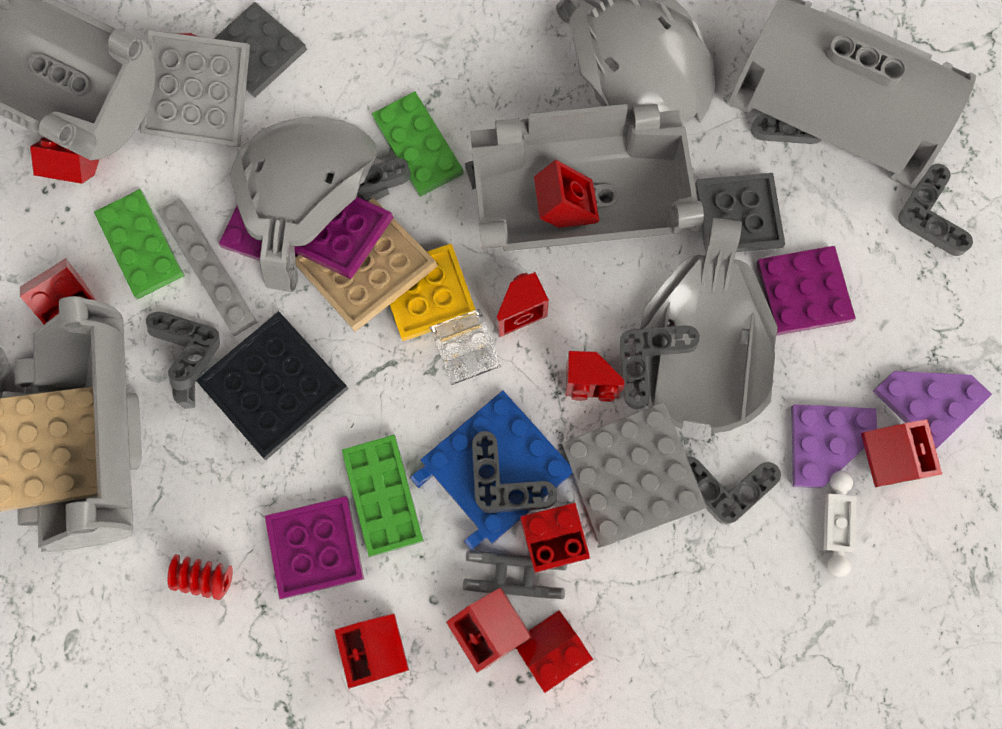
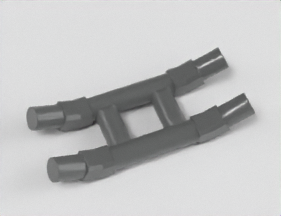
M467 550L466 561L496 565L495 582L464 579L463 590L491 593L498 588H502L506 595L562 600L565 597L564 588L534 586L535 572L530 556ZM567 565L560 566V567L553 568V569H549V570H564V571H565V570L567 569ZM507 566L524 567L523 584L506 583Z

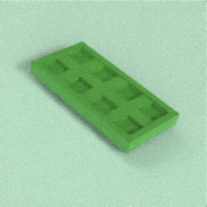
M416 91L371 113L395 157L404 159L407 162L411 171L409 180L419 197L464 174L463 168Z
M141 189L94 211L135 298L140 299L185 276Z
M395 434L342 449L368 556L374 557L424 542Z

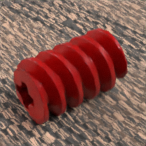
M175 554L168 568V587L172 591L180 590L181 593L191 592L192 595L196 596L202 594L205 598L212 596L215 600H221L230 587L233 568L230 565L226 572H223V564L218 563L215 570H212V561H207L204 568H201L202 561L198 558L193 566H191V557L186 556L183 562L180 563V555Z

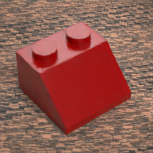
M556 159L534 176L538 214L541 220L558 228L596 224L600 221L593 180Z
M536 272L531 274L522 273L510 282L497 314V332L499 337L548 317L549 299Z
M560 610L530 629L529 632L532 638L516 648L544 694L594 660Z

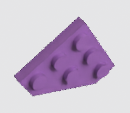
M904 371L892 372L873 390L905 423L928 419L936 449L992 395L973 375Z
M799 404L791 406L793 487L822 488L830 481L833 473L841 471L864 449L861 433L877 429L876 408Z

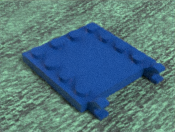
M504 390L420 459L425 467L410 477L419 489L434 476L476 525L478 530L464 540L470 550L477 548L485 539H488L491 544L495 543L520 521V516L527 515L531 511L485 513L478 508L475 500L472 449L473 438L476 434L487 431L496 437L500 484L547 481L557 488L573 474L570 464ZM482 439V444L478 446L482 447L483 457L489 458L488 446L493 444H490L488 439ZM484 465L480 468L479 475L483 479H489L494 475L495 469L490 465ZM496 483L488 486L480 484L479 488L485 486L486 496L481 498V501H485L486 506H491V501L496 500V497L491 496L490 486L496 487ZM543 488L541 489V494L532 495V489H527L529 494L528 504L533 503L532 497H541L543 501L551 493H548L547 489ZM513 490L510 492L508 500L512 504L517 505L523 502L525 496L522 491Z

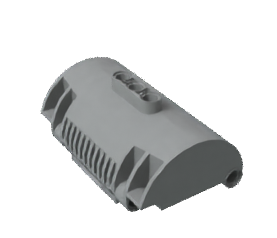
M0 0V115L89 160L102 159L119 150L136 132L151 102L155 82V65L148 44L124 30L107 25L57 0Z
M778 0L752 49L727 104L746 113L751 112L752 108L893 172L892 180L915 189L956 125L970 97L976 75L952 67V64L949 62L940 65L931 60V54L827 9L824 13L811 8L812 2ZM835 50H839V51L843 52L844 54H843V55H842V54H839V53H837ZM860 61L868 63L869 66L863 65ZM885 72L891 73L894 77L888 76Z
M627 104L558 110L529 114L527 119L522 120L520 118L495 120V129L470 131L479 213V231L483 253H488V248L503 247L504 251L678 234L681 228H687L690 232H698L701 226H703V206L701 201H697L685 126H682L679 110L659 112L657 104L633 106L631 109H628ZM556 159L593 180L600 221L596 224L558 228L541 220L538 214L534 176ZM600 198H608L611 200V202L604 203L600 200Z
M65 297L59 301V314L33 333L34 358H23L14 362L15 387L23 388L24 393L2 392V398L93 387L98 496L17 509L18 525L38 526V548H41V552L97 546L132 536L134 534L131 470H137L142 460L139 398L136 393H127L122 314L116 308L96 300L82 297Z

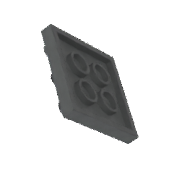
M256 2L250 5L214 38L250 45L246 91L254 98L307 50L306 45Z
M773 173L696 180L697 201L702 202L704 211V223L701 228L705 252L713 218L742 221L740 240L736 252L779 249L785 246Z

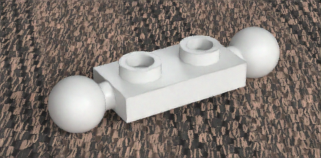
M837 471L832 474L830 485L835 490V494L828 493L825 495L824 551L833 552V556L827 562V568L831 575L838 578L845 577L851 570L850 561L845 557V553L853 554L856 552L857 496L847 495V492L853 486V478L846 471Z

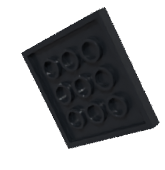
M279 311L196 381L265 460L271 457L349 389Z

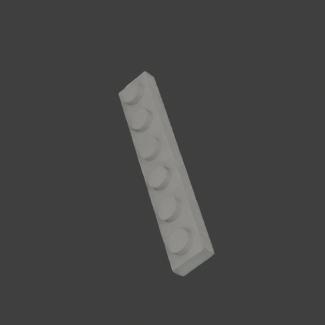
M179 198L158 210V213L232 334L236 336L258 323L183 201Z

